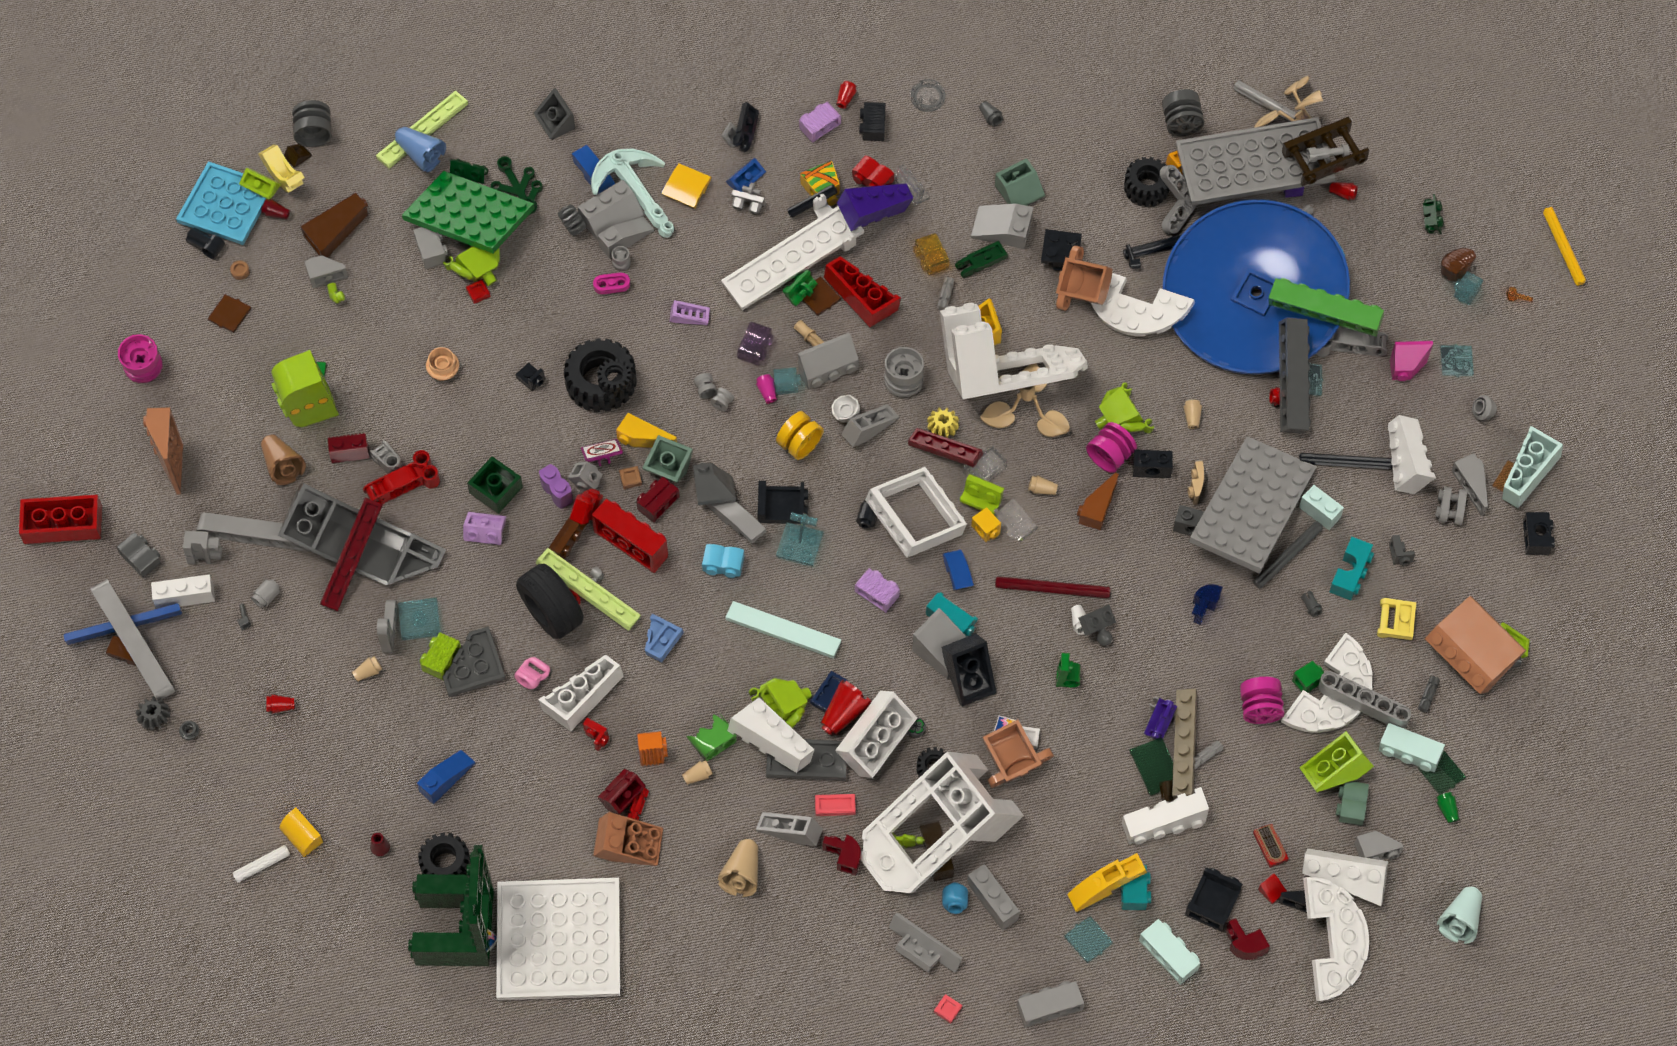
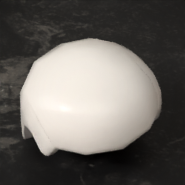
M852 395L838 397L831 406L833 416L842 423H847L850 418L860 413L859 402Z

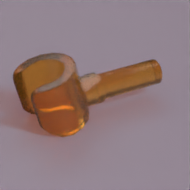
M1509 287L1506 292L1509 301L1522 299L1532 302L1533 297L1518 294L1516 287Z

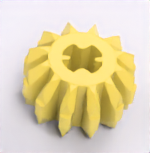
M940 407L937 409V412L932 410L931 416L927 419L928 431L949 438V435L954 436L955 431L959 429L958 416H955L954 410L948 412L947 407L944 411Z

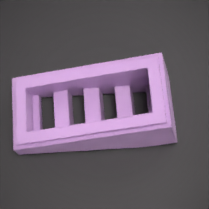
M674 300L669 322L708 325L710 308ZM700 313H703V318H699Z

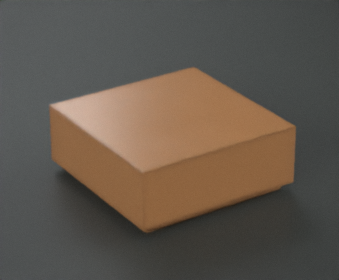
M638 466L619 470L623 489L642 485Z

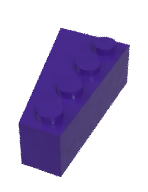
M907 184L845 189L837 204L850 231H854L857 227H865L873 221L878 222L884 217L889 218L905 212L914 197Z

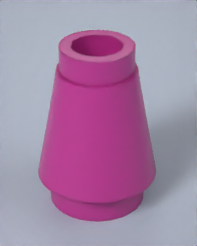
M770 374L758 377L756 379V386L766 403L775 402L777 398L774 378H771Z

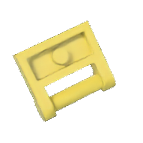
M1382 598L1380 600V607H1382L1380 628L1377 630V636L1380 638L1391 637L1412 640L1416 602ZM1389 608H1395L1393 629L1388 628Z

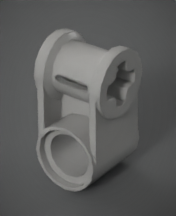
M384 440L376 449H371L369 454L374 462L389 474L401 468L402 463L399 455Z

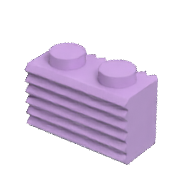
M829 102L819 104L811 113L802 115L799 120V129L811 142H814L841 124V115Z
M870 568L855 584V592L885 613L900 595V589L895 582L887 581L879 571H873Z

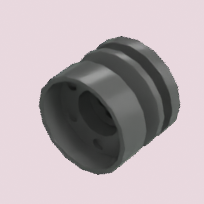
M1182 89L1171 92L1164 97L1162 107L1166 116V127L1170 134L1187 136L1196 133L1204 126L1203 112L1197 92Z
M316 100L303 101L294 106L292 110L294 140L306 147H319L327 144L332 138L330 107L326 103Z

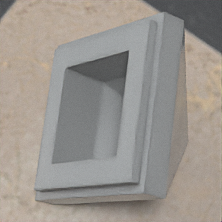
M729 122L721 136L733 148L735 146L733 145V137L737 134V128L732 122Z

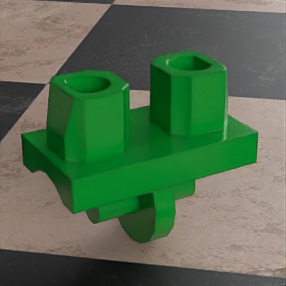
M805 270L802 274H798L795 277L791 286H786L783 289V293L792 305L797 306L806 296L810 297L813 294L812 289L818 283L811 276V272Z

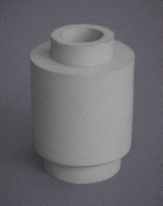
M265 579L253 592L252 601L260 608L268 606L280 593L279 585L272 579L270 581Z

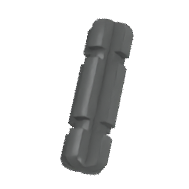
M1430 676L1418 706L1420 711L1428 712L1440 682L1438 677Z

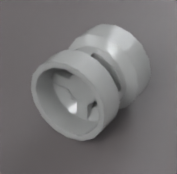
M624 246L615 247L611 253L613 267L618 271L627 270L631 264L629 250Z
M702 373L694 379L699 397L702 399L713 397L717 391L716 386L712 383L713 378L710 373Z

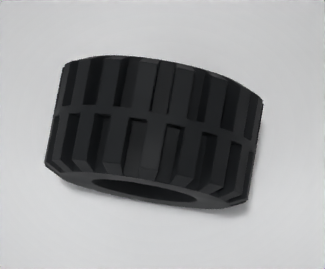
M1142 157V160L1138 158L1135 160V163L1131 162L1129 167H1127L1124 181V191L1127 192V198H1131V202H1137L1139 206L1143 204L1145 207H1149V205L1156 206L1157 202L1159 204L1162 203L1163 199L1167 198L1169 188L1161 179L1160 170L1163 166L1167 165L1165 163L1161 164L1159 159L1154 160V157H1150V159ZM1150 179L1154 181L1155 184L1146 185L1141 183L1140 180Z
M445 832L440 833V836L434 834L432 835L433 839L427 838L425 840L426 845H421V852L418 853V862L422 874L467 875V864H470V855L465 842L461 841L459 836L454 838L452 833L446 836ZM449 853L456 857L453 864L448 867L441 868L433 864L434 860L441 854Z

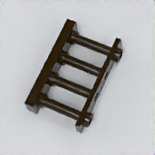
M1349 116L1283 143V156L1285 158L1294 156L1303 171L1301 186L1314 184L1319 179L1356 164H1363L1368 160L1369 148L1359 150L1349 134L1352 125ZM1339 136L1344 138L1352 154L1345 157L1334 155L1336 160L1328 164L1325 159H1319L1317 162L1320 167L1310 170L1300 152L1307 150V148L1315 147L1318 149L1317 145L1326 143L1329 149L1338 148L1333 139Z

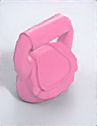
M530 657L519 667L514 677L523 687L534 689L549 676L550 666L536 657ZM529 663L533 664L545 673L540 674L539 672L531 668V666H528Z

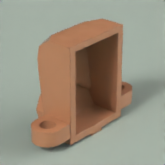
M1073 246L1069 258H1065L1058 278L1059 283L1056 293L1059 294L1056 302L1057 309L1066 311L1070 306L1072 298L1103 305L1111 283L1112 269L1107 266L1082 261L1084 255L1083 247Z
M1018 719L983 737V742L999 773L987 780L991 788L1008 783L1018 777H1023L1029 771L1041 766L1042 763L1054 757L1050 748L1036 754Z

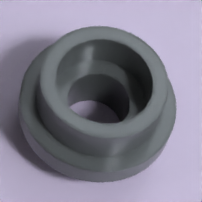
M193 721L183 722L179 728L180 736L185 740L195 739L199 734L197 723ZM189 729L193 730L191 733H186Z

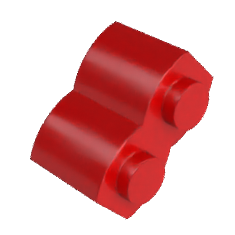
M865 155L852 169V177L856 183L867 187L892 184L894 172Z
M589 489L577 495L569 519L579 524H587L589 520H592L594 511L601 505L603 495L596 489Z

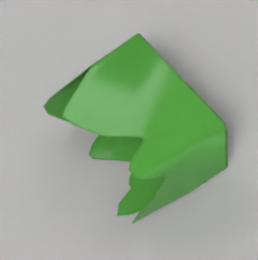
M714 714L712 729L699 728V733H697L696 737L686 736L704 761H709L737 741L736 734L734 733L733 735L727 731L729 724L726 720Z

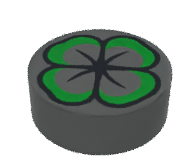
M917 717L916 721L907 731V734L913 738L921 737L926 730L924 720Z

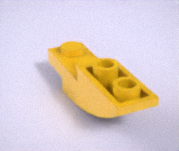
M1136 853L1120 862L1117 859L1096 871L1079 883L1067 895L1075 911L1078 912L1110 896L1112 890L1144 875L1147 871L1139 855Z

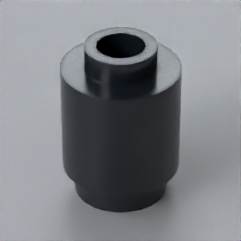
M864 500L860 505L856 522L861 528L869 529L875 526L877 516Z

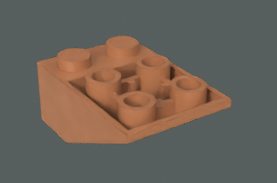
M608 812L599 818L593 856L614 862L657 866L663 828Z

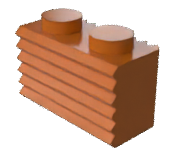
M661 731L637 734L641 766H648V764L651 766L652 764L656 765V763L658 765L660 763L664 764V757H668L666 737H662Z

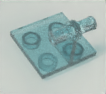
M791 512L790 520L800 522L801 526L786 523L776 557L813 566L824 532L806 527V524L816 527L818 518L809 517L805 513L801 515Z

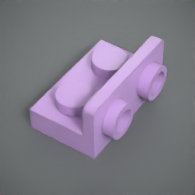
M468 512L463 525L464 541L501 545L506 516Z

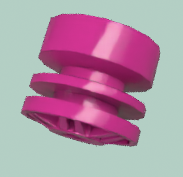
M142 334L132 335L120 344L118 358L126 376L130 380L137 383H148L161 373L163 368L162 358L155 342L150 337Z
M1108 422L1098 435L1086 445V451L1091 460L1098 467L1109 473H1115L1124 463V460H1127L1134 453V450L1137 449V444L1131 434L1114 422Z
M1267 676L1255 677L1244 681L1240 685L1241 700L1244 702L1242 704L1243 719L1246 722L1267 724L1284 717V702L1281 699L1282 686L1279 679Z

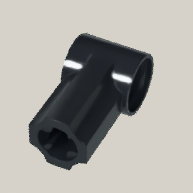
M196 228L190 229L187 233L186 242L200 249L211 259H215L225 246V242L217 235L213 234L210 236Z

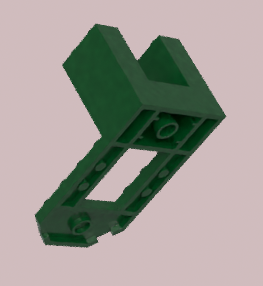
M474 845L473 852L470 853V864H467V875L417 874V880L413 881L412 891L415 894V901H418L420 908H460V913H462V920L459 921V933L413 932L412 939L408 941V951L410 952L411 959H414L416 966H489L490 950L487 952L486 949H490V939H488L487 929L492 931L494 887L483 845Z

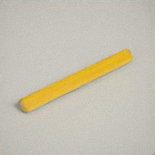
M1552 207L1545 208L1543 214L1577 286L1583 285L1586 279Z

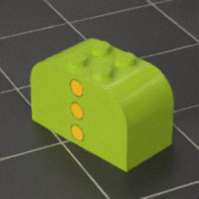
M311 350L287 358L273 367L271 371L274 380L271 383L273 390L277 394L278 404L285 417H289L293 425L305 427L339 415L329 386Z

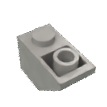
M1377 831L1357 836L1354 843L1359 857L1377 860L1395 859L1400 856L1403 849L1402 843Z

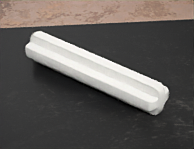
M283 845L234 871L233 876L237 882H241L288 857L290 852Z

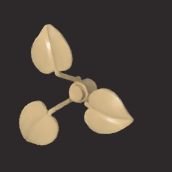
M1309 76L1303 77L1284 92L1286 96L1293 92L1298 105L1295 107V110L1301 109V111L1295 114L1296 119L1294 120L1281 110H1274L1260 118L1254 128L1265 126L1278 115L1284 116L1291 122L1310 119L1311 116L1306 111L1305 106L1323 101L1321 91H1315L1301 102L1297 95V90L1303 87L1309 80Z
M1037 363L1030 364L1022 371H1037L1039 366ZM1047 383L1020 388V393L1017 394L1011 409L1007 403L998 401L990 404L980 416L981 420L991 427L1005 428L1015 421V416L1012 412L1015 411L1021 398L1024 401H1031L1033 399L1039 416L1042 418L1037 423V428L1041 434L1047 437H1056L1066 434L1070 429L1067 419L1060 412L1050 410L1045 416L1042 414L1035 392L1045 389Z

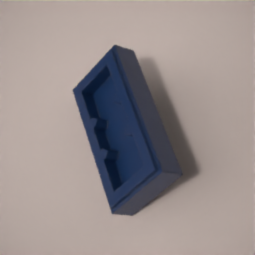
M830 671L811 699L810 704L826 712L841 680H848Z

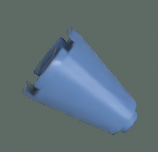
M408 127L399 128L395 133V141L424 172L432 171L440 163V160H438L440 155L444 156L446 143L438 138Z

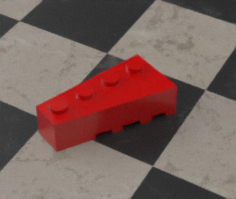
M841 256L826 264L825 280L869 327L874 326L899 310L900 296L897 294L893 295L888 291V288L875 283L872 277L859 272L856 266Z

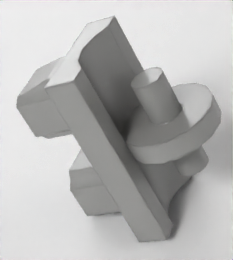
M751 182L749 187L743 186L742 191L745 192L732 191V206L735 209L742 210L744 203L748 202L750 203L748 211L758 215L762 206L765 207L766 205L764 197L756 196L760 195L761 190L755 189V183Z

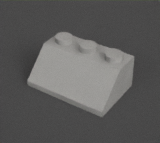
M624 180L577 206L579 214L586 223V228L597 241L598 234L609 227L645 216L634 192Z
M850 333L798 353V372L807 389L817 388L827 381H834L844 374H851L859 369V359Z

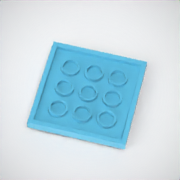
M208 161L176 220L179 224L244 245L262 212L263 204L267 198L239 185L243 173Z

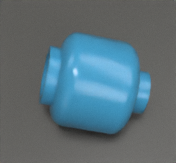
M954 882L943 888V908L952 914H959L967 908L969 904L968 890L964 885Z

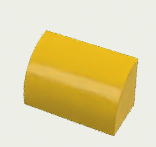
M296 807L282 820L279 827L280 830L303 857L323 843L321 835Z

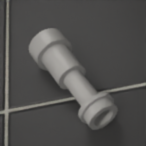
M1341 144V147L1331 149L1328 147L1318 149L1315 147L1307 148L1308 162H1317L1319 159H1326L1334 155L1345 157L1350 153L1348 144Z

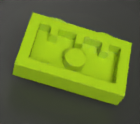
M969 474L966 479L964 492L960 497V502L981 511L987 507L995 515L1002 502L1004 488Z

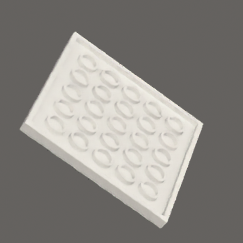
M619 878L497 882V1001L620 996Z

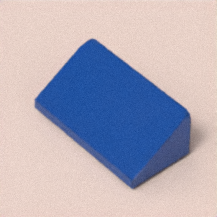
M753 158L732 175L726 183L734 190L744 192L742 191L743 186L749 187L751 182L754 183L766 171L757 159Z

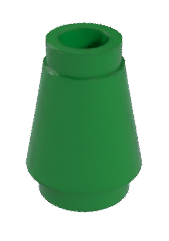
M1452 792L1437 796L1438 802L1436 803L1447 822L1458 821L1456 798L1452 795Z

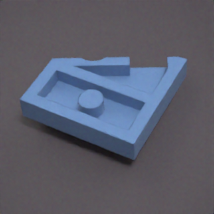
M652 614L645 653L663 662L684 632L682 628Z

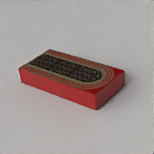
M1272 824L1253 831L1269 868L1289 860Z

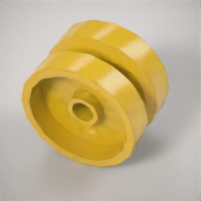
M799 411L793 414L781 427L776 437V443L783 449H788V453L795 459L800 460L816 447L822 438L824 428L815 421L811 422V418L806 413Z

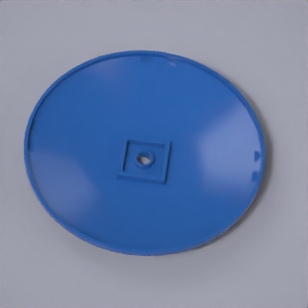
M1245 200L1216 208L1187 228L1174 245L1168 257L1163 276V290L1194 299L1195 301L1188 315L1182 321L1179 320L1172 325V328L1191 352L1220 369L1252 375L1279 372V321L1287 317L1308 319V344L1310 346L1308 359L1318 353L1330 341L1339 326L1269 305V295L1275 279L1285 278L1290 280L1291 283L1305 284L1311 289H1322L1328 294H1339L1349 300L1350 278L1346 258L1331 232L1312 215L1297 207L1271 200ZM1253 289H1260L1261 294L1253 296L1251 291Z

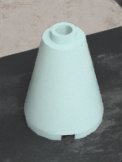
M1465 887L1437 921V925L1439 924L1440 933L1453 942L1462 940L1465 941L1464 944L1473 942L1477 936L1482 904V894L1477 888Z

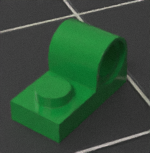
M1070 653L1061 654L1057 666L1056 687L1075 688L1080 685L1081 665L1069 661Z

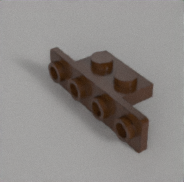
M568 518L549 546V549L565 559L570 554L575 542H578L581 533L587 524H579Z

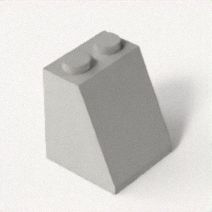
M938 608L913 634L912 651L948 679L949 674L944 663L941 647L963 639L966 636Z

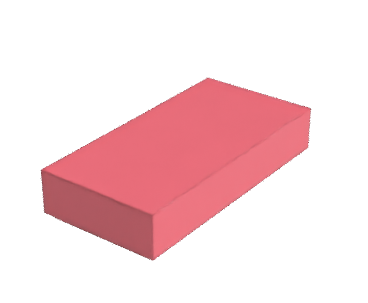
M855 794L815 795L816 816L856 815Z

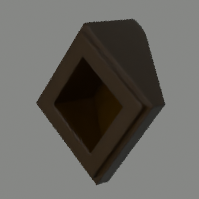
M300 144L287 146L284 154L285 159L293 167L300 165L312 156Z
M1173 780L1159 782L1162 801L1175 800L1172 796Z

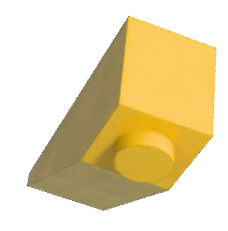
M627 413L616 429L617 439L622 444L632 447L652 448L658 435L677 442L676 436L630 413Z

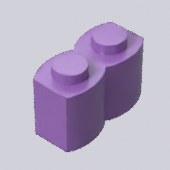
M549 464L539 470L541 486L546 493L551 495L552 501L557 507L562 509L573 502L569 483L561 478L559 470L554 465Z

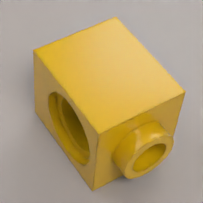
M986 507L972 517L971 527L987 542L999 536L1001 522Z

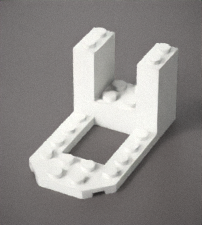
M966 303L961 307L949 306L945 310H940L947 370L962 399L1072 379L1078 376L1079 370L1085 371L1088 368L1087 360L1078 348L1045 345L1039 349L1028 348L1024 352H1009L1007 355L1002 356L995 355L992 328L989 323L982 322L981 312L977 304ZM1041 362L1046 366V368H1039L1037 371H1022L1017 375L1011 376L1007 374L1002 375L1000 378H998L997 373L998 370Z
M946 752L863 830L862 840L864 842L860 860L884 891L914 893L970 840L996 842L1024 816L1012 800L993 799L978 779L988 769L977 755ZM933 796L954 823V826L913 862L892 833Z

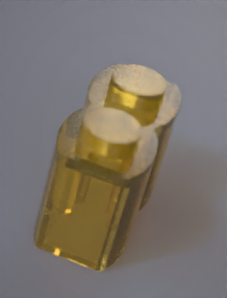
M936 233L915 240L913 251L915 256H919L921 259L920 265L923 271H926L928 275H932L949 269V258Z

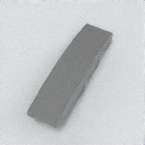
M736 501L706 504L726 525L729 524L738 534L741 533L751 544L766 533V528Z

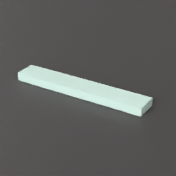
M735 601L732 602L726 615L727 621L833 659L841 644V639Z

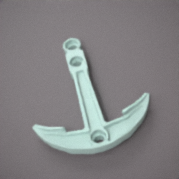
M633 148L618 149L606 154L597 163L591 177L593 195H597L598 189L605 181L607 175L615 172L620 180H624L634 192L640 206L644 209L645 215L653 226L658 228L659 234L665 238L670 237L674 231L672 222L668 221V217L660 206L654 202L630 166L638 164L639 167L655 166L664 168L665 162L653 154Z

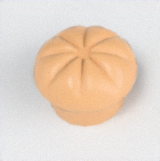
M438 347L430 352L426 362V370L435 380H449L458 372L459 360L449 349Z

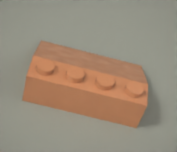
M170 407L147 408V415L143 417V425L147 427V436H150L151 446H154V454L158 456L176 494H181L183 441Z
M1472 596L1464 600L1425 638L1479 694L1487 693L1526 652Z

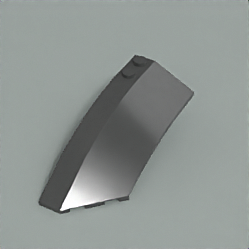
M302 483L293 497L278 536L337 563L359 509ZM377 518L355 572L384 585H389L437 568L446 549Z

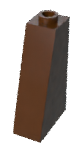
M354 193L301 226L303 237L319 256L328 258L368 216L366 200L363 197L360 198L357 193Z

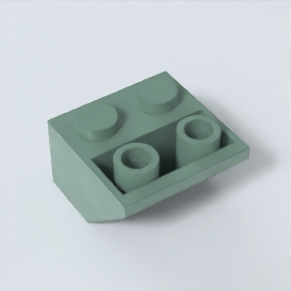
M1027 158L995 175V187L1007 204L1016 203L1027 206L1045 197L1037 172Z

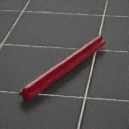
M1000 576L996 577L995 581L996 588L1109 598L1111 591L1110 587Z

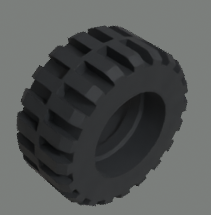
M596 338L595 341L587 340L584 341V345H577L575 347L576 351L572 350L569 353V358L566 359L564 364L565 385L571 400H575V404L580 407L583 405L585 410L590 411V409H594V412H600V410L608 412L611 411V408L615 407L617 409L621 407L622 402L625 404L629 400V396L633 395L634 387H636L637 383L634 359L629 354V350L626 347L622 348V344L615 341V343H612L611 339L603 341L601 338ZM609 359H612L613 362H615V359H619V363L623 360L625 365L628 364L629 368H631L632 385L631 387L628 386L629 390L627 392L623 390L624 394L617 392V396H614V392H612L611 395H608L607 391L604 393L599 385L587 382L583 376L594 367L604 366L603 362L609 363ZM618 373L612 381H619L622 375Z

